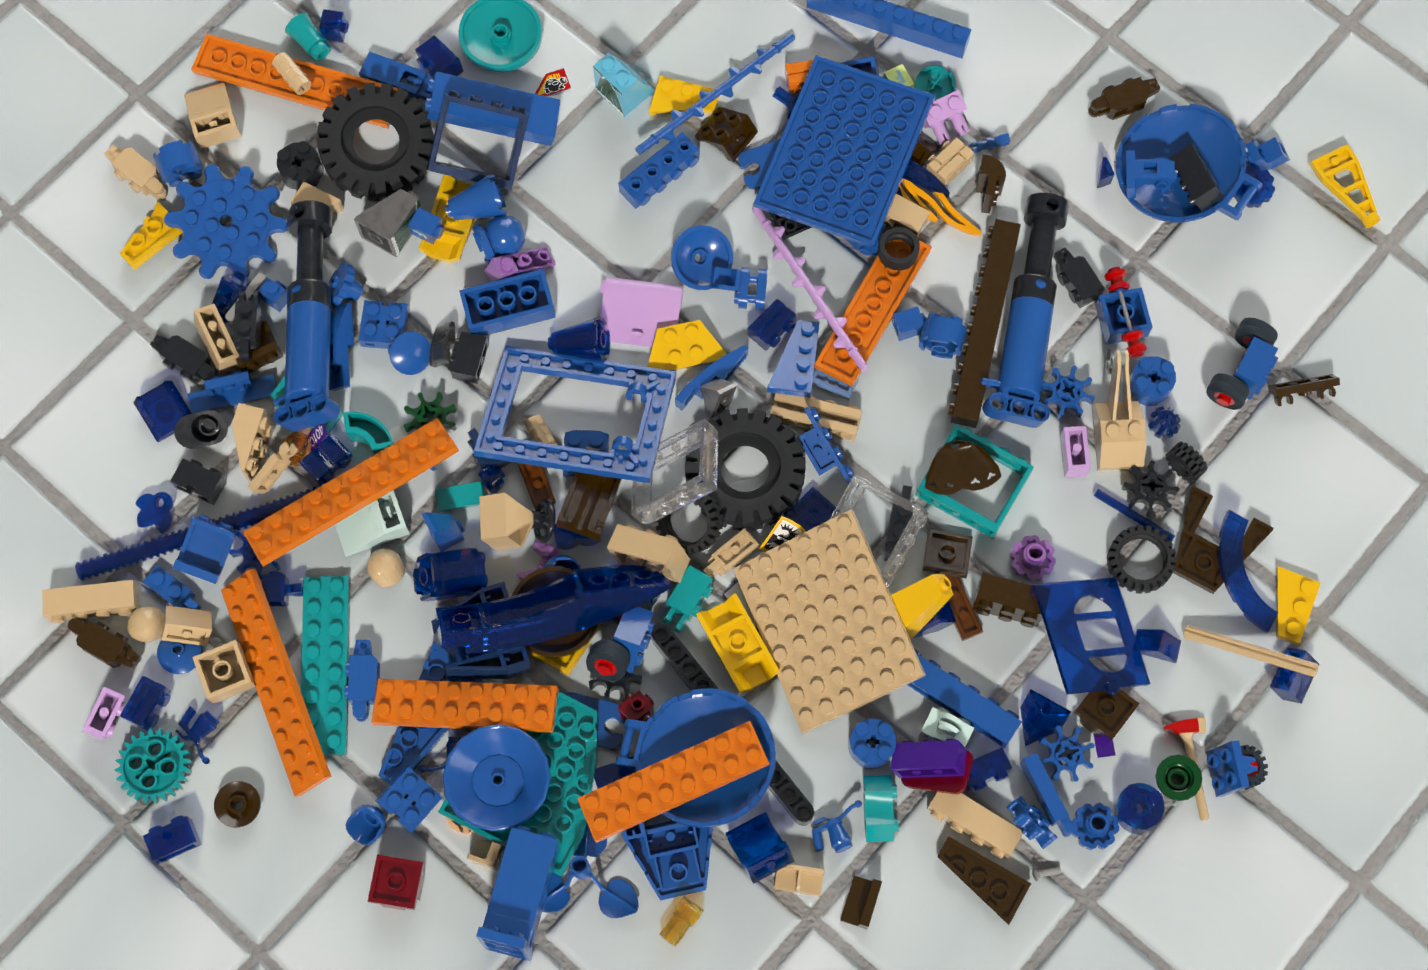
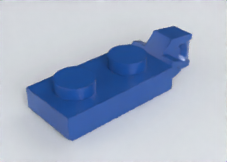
M156 565L143 580L146 586L174 607L201 609V606L193 600L195 594L160 566Z

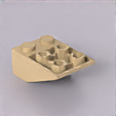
M225 83L184 94L191 127L200 149L241 137Z
M238 403L232 427L240 469L248 482L251 483L253 476L261 470L260 462L266 456V443L268 437L271 438L273 435L274 425L264 409Z

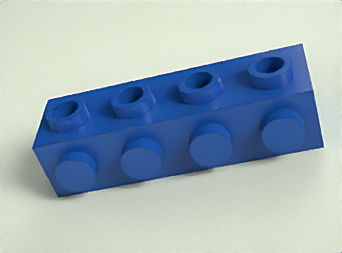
M682 132L674 141H670L618 182L619 192L635 209L646 205L654 194L661 193L668 183L679 179L683 171L688 167H694L700 159L699 148Z

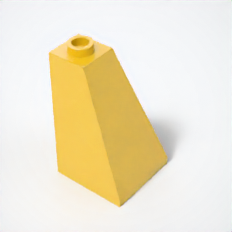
M932 574L891 595L910 640L917 635L954 595L951 589V582L945 574Z

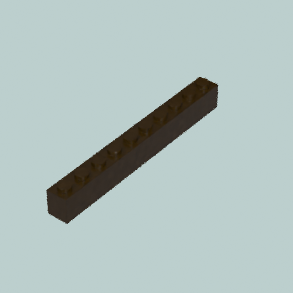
M996 219L994 226H989L987 238L991 239L990 245H985L983 257L987 259L985 265L981 264L978 277H982L981 284L977 283L974 296H977L978 299L977 303H972L970 315L974 317L973 322H968L966 335L969 336L968 343H963L961 355H965L964 362H959L957 375L961 376L960 381L955 382L952 394L956 395L955 402H950L948 415H952L950 423L972 428L977 427L986 385L981 384V379H988L1021 224Z

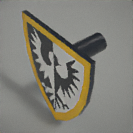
M781 515L759 546V549L767 552L807 531L798 522Z

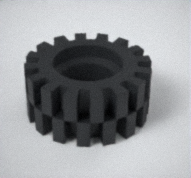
M1180 441L1165 455V459L1168 461V465L1172 466L1173 472L1176 471L1179 477L1181 476L1188 483H1194L1207 471V463L1203 461L1204 458L1198 455L1199 452L1197 450H1193L1194 447Z

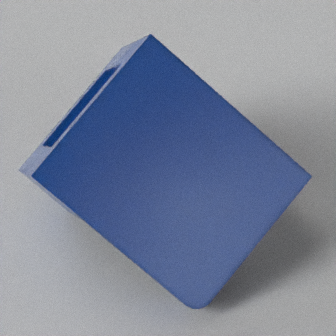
M712 267L710 288L739 291L741 270Z

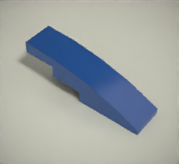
M744 345L724 355L705 368L675 398V406L683 411L695 395L703 399L701 386L717 378L728 381L748 356V347Z

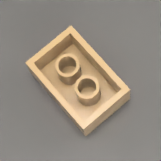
M617 524L607 546V549L621 567L639 572L641 569H645L662 575L664 579L678 583L681 582L690 561L685 549L681 547L677 538L671 535L660 536L648 529L642 531L630 524L626 526Z

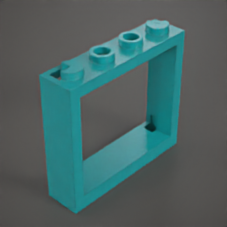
M955 424L944 445L956 440L972 442L983 448L994 461L1022 475L995 522L946 495L936 494L925 488L927 473L919 485L915 496L994 539L1031 475L1034 466L1026 462L1025 458H1017L1012 455L1007 448L995 446L988 438L973 434L972 430L968 427L965 429Z

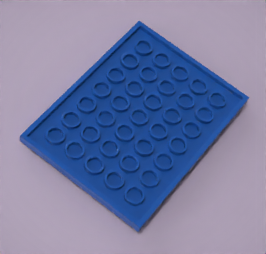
M816 55L753 203L754 207L874 248L935 100V95Z

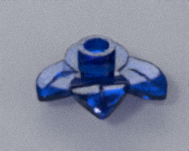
M158 492L155 495L148 493L141 495L135 502L136 506L141 509L137 516L138 527L145 528L154 524L157 530L163 534L167 531L173 519L170 511L173 507L171 495L166 492ZM160 499H163L164 503H163V505L160 507V506H159V501H160Z

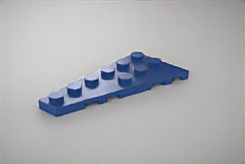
M433 641L419 680L486 683L482 679L447 678L445 665L455 663V658ZM399 726L392 746L388 750L379 772V777L390 784L405 766L410 767L414 771L450 728Z

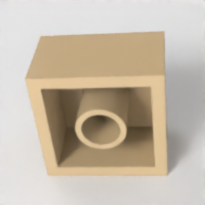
M236 640L192 657L206 697L213 704L256 686L242 645Z

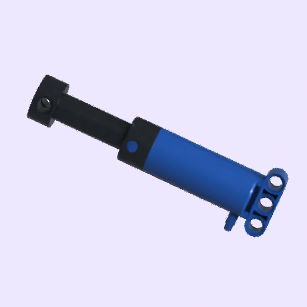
M1047 192L1035 193L1027 197L1023 220L1025 224L1031 227L1024 274L1016 277L1013 283L999 380L991 378L981 379L982 385L997 389V392L993 393L983 403L982 410L984 414L993 419L1030 428L1041 426L1050 416L1049 408L1045 404L1040 403L1057 289L1055 281L1049 277L1056 231L1066 226L1069 209L1068 201L1057 194ZM992 402H995L999 409L994 408ZM1013 407L1019 410V414L1014 412ZM1034 412L1039 414L1040 419L1034 416Z
M314 200L297 202L289 209V232L297 238L296 281L292 282L287 288L285 396L278 397V399L273 401V404L275 406L280 405L274 413V421L291 432L330 422L336 419L340 413L339 404L330 399L331 288L327 283L323 282V239L329 237L332 233V209L325 203Z

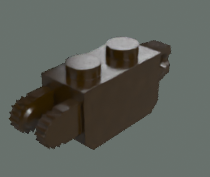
M1141 77L1126 79L1117 86L1110 85L1102 91L1100 97L1092 100L1088 109V115L1097 118V116L1100 117L1106 114L1107 118L1115 120L1142 110L1147 99L1160 91V85L1156 78L1142 81Z
M72 618L67 623L68 629L78 636L76 638L77 646L112 668L120 667L122 664L135 669L142 659L127 643V637L119 632H116L115 635L108 631L110 628L100 621L95 624L89 620L86 624L79 619Z

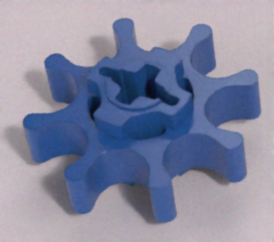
M1072 366L1069 376H1062L1058 368L1054 367L1051 375L1055 378L1056 382L1050 384L1043 381L1042 390H1047L1051 393V397L1044 399L1043 404L1046 406L1056 404L1060 409L1057 416L1058 419L1063 418L1065 409L1074 410L1076 416L1080 418L1083 410L1080 408L1079 403L1085 401L1092 404L1095 399L1094 395H1087L1083 390L1084 387L1090 386L1092 378L1088 377L1085 381L1077 380L1075 378L1076 366Z
M1055 726L1053 730L1057 737L1053 743L1048 742L1045 738L1039 740V744L1045 745L1049 749L1047 758L1040 760L1042 764L1051 762L1054 765L1055 771L1051 775L1052 780H1058L1060 772L1066 770L1070 774L1071 781L1076 782L1079 780L1076 775L1078 765H1083L1087 769L1093 768V763L1085 761L1083 753L1086 749L1094 748L1095 745L1094 743H1088L1083 746L1078 742L1077 737L1081 732L1080 727L1074 728L1073 734L1068 738L1063 735L1061 726ZM1067 750H1074V753H1070L1067 757H1058V755Z
M1022 796L1007 806V809L1015 815L1016 818L1013 819V822L1019 826L1021 832L1029 840L1036 839L1042 849L1057 839V836L1048 828L1051 823L1045 818L1042 811L1035 805L1029 806Z

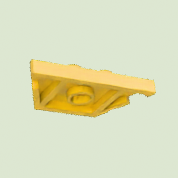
M700 320L658 328L647 367L674 371L715 362L727 353Z

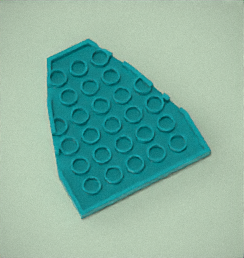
M558 692L553 733L525 732L537 740L547 756L551 780L546 800L532 818L519 826L528 827L535 834L540 835L541 832H548L555 835V839H558L560 851L553 873L563 877L585 835L587 821L577 798L592 792L597 764L598 711ZM496 777L494 779L495 784H500L502 782L501 777ZM445 798L438 811L439 814L506 848L511 829L490 831L473 827L455 814L447 798Z

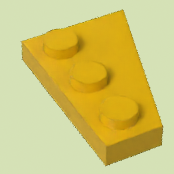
M159 202L155 204V210L150 217L147 216L144 219V225L139 232L133 234L119 253L134 271L182 234L180 229L171 228L165 224L164 216L168 211Z

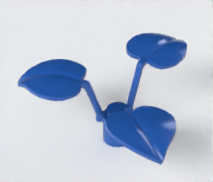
M587 823L585 835L574 854L576 857L570 862L571 872L568 873L569 876L566 883L563 884L561 877L553 874L542 912L553 913L564 909L570 901V895L566 888L569 887L572 878L586 879L589 877L604 892L598 901L600 910L604 915L609 918H623L635 914L639 908L638 898L628 882L621 879H613L608 884V887L605 888L591 872L587 856L597 857L602 854L607 846V839L596 843Z

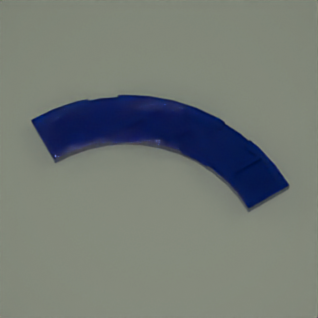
M1227 510L1219 532L1218 559L1222 579L1231 599L1244 613L1243 615L1256 627L1267 633L1270 631L1278 612L1267 605L1256 593L1244 567L1242 545L1249 520L1231 510Z

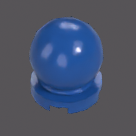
M512 216L494 217L488 221L485 228L480 224L471 227L472 231H474L473 236L479 251H483L486 259L484 261L487 266L492 258L518 253L525 242L524 227L519 220Z

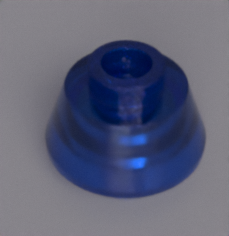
M493 465L479 468L477 474L491 494L498 493L505 483L503 478L506 477L499 466L495 468Z

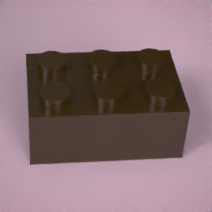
M983 572L977 585L972 608L976 610V613L983 616L992 614L998 616V619L1011 622V620L1020 622L1024 627H1038L1044 616L1050 590Z

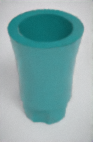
M307 13L298 14L287 24L285 33L293 38L315 60L321 61L331 52L330 45L315 27Z

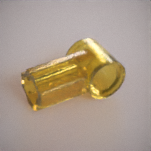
M684 896L674 909L673 916L659 935L676 947L687 930L693 927L700 918L704 909Z

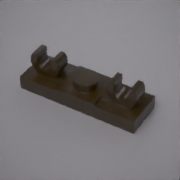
M1333 374L1268 385V390L1270 394L1275 396V404L1282 406L1281 400L1283 397L1287 398L1288 404H1293L1294 400L1291 394L1297 393L1299 396H1307L1312 394L1311 391L1317 390V396L1323 399L1324 391L1329 389V395L1334 397L1336 390L1333 386L1340 385V378Z

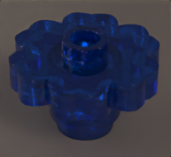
M1247 165L1245 173L1259 180L1263 186L1259 191L1255 192L1246 206L1248 208H1259L1263 202H1269L1275 192V187L1272 185L1274 177L1270 175L1268 170H1260L1257 165ZM1244 184L1241 185L1234 195L1237 202L1248 189Z

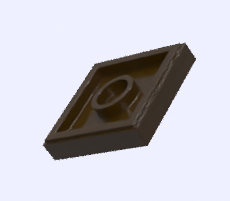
M928 529L922 571L966 579L973 536Z

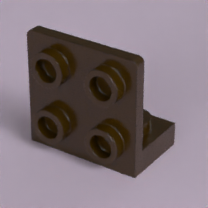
M718 107L700 128L695 138L699 141L719 146L727 160L734 162L758 133V130L748 114Z

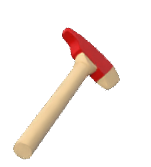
M1199 717L1182 720L1163 727L1164 731L1171 730L1176 735H1180L1184 742L1186 756L1198 765L1193 744V734L1206 733L1205 718ZM1201 784V788L1195 795L1200 821H1204L1210 818Z

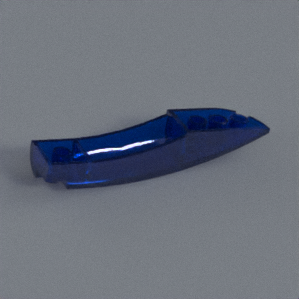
M612 565L572 570V574L526 593L484 603L435 608L439 644H441L442 649L464 647L465 653L470 654L515 648L559 638L626 613L671 589V583L660 572L655 571L652 573L646 570L644 566Z

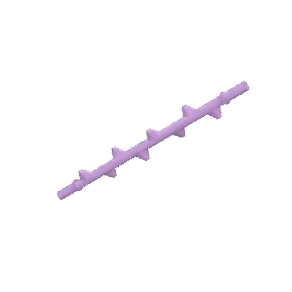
M754 207L752 212L761 223L762 229H765L777 247L773 258H784L796 275L792 282L793 287H804L818 307L813 315L815 320L826 319L838 337L833 346L835 348H846L848 355L852 357L861 372L866 371L869 366L858 352L859 349L854 346L843 330L847 319L845 317L835 318L822 299L826 288L824 286L814 287L801 268L806 259L804 257H793L781 239L785 228L783 226L773 227L771 220H768L763 211Z

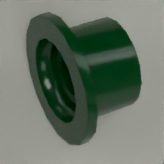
M1172 755L1162 760L1157 767L1155 775L1156 784L1161 793L1167 798L1175 801H1184L1195 796L1200 790L1202 784L1201 770L1196 762L1189 757Z

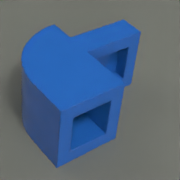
M1276 137L1261 145L1255 141L1245 144L1248 149L1246 157L1253 172L1270 170L1290 160L1282 141Z

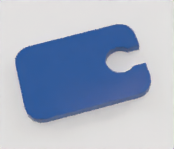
M780 139L746 150L739 155L738 160L741 169L753 163L760 166L757 174L743 176L745 184L749 189L755 190L761 187Z
M574 692L565 694L598 711V747L613 750L620 746L623 734H611L604 728L606 721L609 719H616L619 723L625 724V721L618 714V706L620 704Z

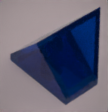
M1030 689L1020 707L1025 747L1055 733L1053 730L1055 726L1059 725L1062 728L1071 713L1070 710Z

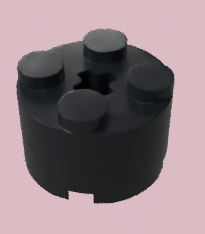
M308 142L291 143L277 153V168L287 187L298 191L303 182L314 187L319 184V180L324 172L317 151Z

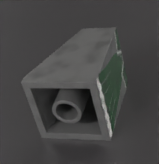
M400 189L357 215L354 221L361 238L397 257L412 236L408 224L417 209H422L419 197L415 193Z

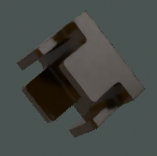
M1101 676L1074 713L1083 719L1080 724L1094 735L1100 737L1102 734L1112 741L1140 703L1104 676Z

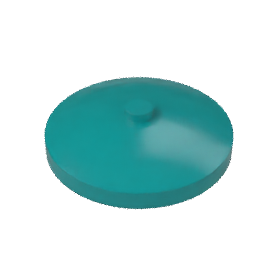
M478 0L466 10L459 24V41L465 56L474 65L491 72H508L524 66L536 55L542 42L540 18L534 8L524 0Z

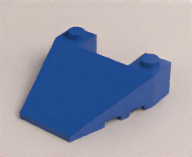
M675 821L644 827V822L622 831L624 841L630 848L660 901L706 890L713 827H692Z

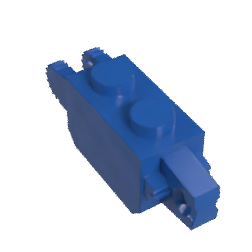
M356 640L354 654L350 655V660L346 662L345 673L346 676H349L348 684H345L344 695L352 705L353 716L356 720L365 722L369 716V705H374L378 679H380V663L372 655L370 640Z

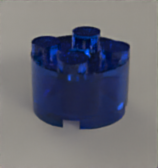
M1145 783L1128 785L1120 793L1114 804V815L1118 818V823L1124 830L1132 834H1143L1152 830L1162 819L1165 810L1162 794L1151 785ZM1137 804L1141 805V809H1143L1141 813L1137 812Z

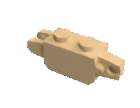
M112 145L104 153L115 170L113 172L115 176L121 181H128V185L136 193L141 192L146 197L151 194L158 200H164L167 196V191L161 183V176L157 168L133 148L121 150Z

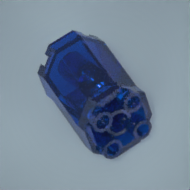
M465 548L438 553H425L417 557L416 563H420L419 568H414L413 571L415 593L422 596L420 597L421 601L471 596L482 587H486L488 583V577L485 573L486 557L484 552H479L476 548Z

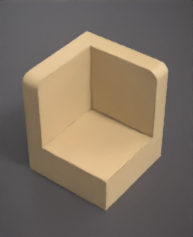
M477 839L472 853L468 854L467 859L470 862L496 870L503 847L495 842L491 844Z

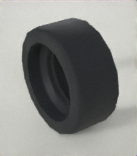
M895 227L887 230L882 235L878 245V257L881 263L892 270L902 271L909 269L918 258L919 240L912 231L906 228ZM893 240H902L911 246V253L905 258H895L886 251V245Z

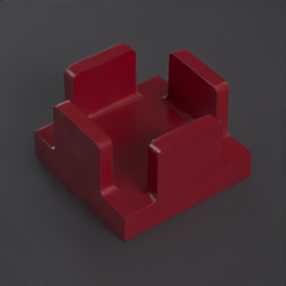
M377 854L367 902L380 904L387 908L405 911L406 909L415 910L417 900L420 901L424 883V876L422 874L425 863Z

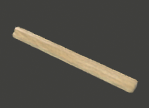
M1187 625L1183 632L1184 638L1315 677L1319 667L1317 663Z

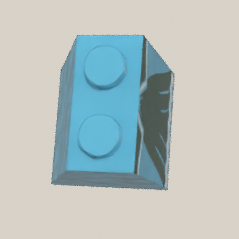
M610 53L593 65L596 91L623 117L655 92L626 62Z

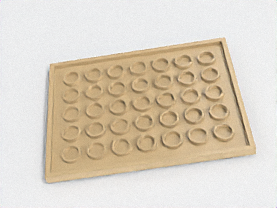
M850 509L733 568L762 640L780 670L777 675L801 733L805 734L926 676L853 510Z

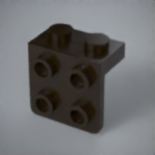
M262 321L260 348L252 349L251 361H241V357L235 359L241 371L252 373L284 357L266 321Z

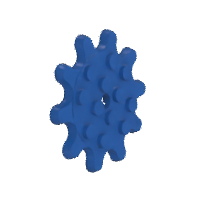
M210 164L204 170L206 181L202 186L194 187L184 181L177 185L176 192L183 198L185 205L182 210L168 212L164 216V222L168 227L178 228L183 233L182 240L173 247V254L179 259L186 258L189 255L198 256L201 259L199 274L204 279H211L219 267L226 266L232 270L236 280L243 281L249 276L248 263L251 259L260 258L266 263H272L276 260L277 252L269 245V237L274 233L286 232L289 228V222L287 219L276 217L270 212L271 205L280 197L279 189L274 186L267 187L264 190L255 189L252 185L254 171L251 167L243 166L234 178L227 179L222 176L221 170L217 165ZM229 216L233 220L232 224L228 227L222 226L220 220L223 217Z

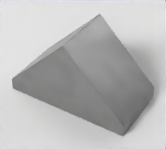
M717 378L700 387L710 418L728 410L737 387L735 382Z

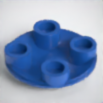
M409 331L395 338L388 348V354L393 367L397 371L405 375H415L422 372L429 365L432 349L426 337L420 333Z

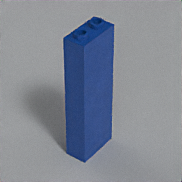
M436 72L434 78L429 79L427 91H430L431 94L430 98H426L424 110L428 111L427 119L437 121L443 93H449V90L462 93L461 97L470 98L473 95L483 98V102L491 104V101L494 100L504 103V107L512 109L513 105L525 108L524 112L529 114L523 140L548 146L552 145L556 135L560 99L441 72ZM449 101L444 123L515 138L519 118Z

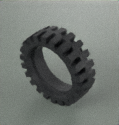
M679 488L664 496L665 499L660 501L659 504L661 506L656 510L658 516L655 517V522L659 524L656 526V530H660V536L671 535L677 538L681 547L685 549L686 554L698 553L711 547L717 541L716 538L720 536L721 532L719 530L723 529V524L720 523V520H723V514L720 515L719 511L722 509L716 505L718 502L716 498H711L712 494L704 492L702 488ZM687 498L697 501L706 512L708 519L707 530L698 541H684L673 530L671 512L674 505L682 499Z
M1137 525L1135 528L1133 526L1129 527L1117 535L1107 554L1108 571L1113 575L1112 579L1115 582L1118 581L1120 587H1126L1129 592L1136 591L1137 594L1145 592L1146 594L1153 590L1156 591L1170 579L1175 569V548L1172 549L1173 544L1171 540L1168 541V536L1165 534L1161 535L1159 533L1160 530L1157 528L1152 530L1151 526L1143 527L1142 525ZM1136 539L1148 540L1155 544L1163 557V567L1160 573L1154 578L1147 580L1135 579L1128 575L1120 562V551L1125 544Z

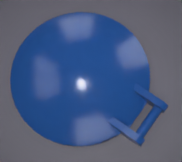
M1177 104L1161 107L1150 115H1144L1127 131L1117 152L1116 174L1124 196L1137 210L1160 221L1190 222L1207 217L1216 211L1234 220H1239L1242 216L1241 212L1252 196L1263 186L1259 180L1245 173L1246 149L1243 139H1241L1233 123L1221 113L1202 105L1177 106ZM1192 143L1201 154L1224 195V198L1201 211L1197 205L1192 206L1187 198V195L1190 193L1183 190L1179 183L1182 179L1177 177L1176 181L1171 184V189L1167 190L1164 195H1161V190L1155 188L1154 184H1146L1136 188V198L1127 199L1126 151L1135 150L1136 160L1156 159L1158 157H1166L1168 160H1171V156ZM1146 169L1144 174H1157V170ZM1244 184L1248 189L1235 207L1229 205V202L1241 185Z
M713 688L690 690L691 692L678 697L676 695L660 706L661 708L647 722L626 719L624 724L626 728L619 757H616L615 765L633 769L636 772L751 721L770 765L662 813L675 822L692 827H715L730 823L749 812L761 800L771 783L776 763L773 735L762 714L739 695ZM635 730L640 731L634 758L628 759Z

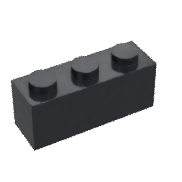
M1192 143L1170 157L1172 161H1175L1177 177L1182 179L1179 181L1181 187L1185 192L1188 191L1190 193L1187 195V198L1193 207L1197 205L1201 211H1204L1224 198L1204 159Z

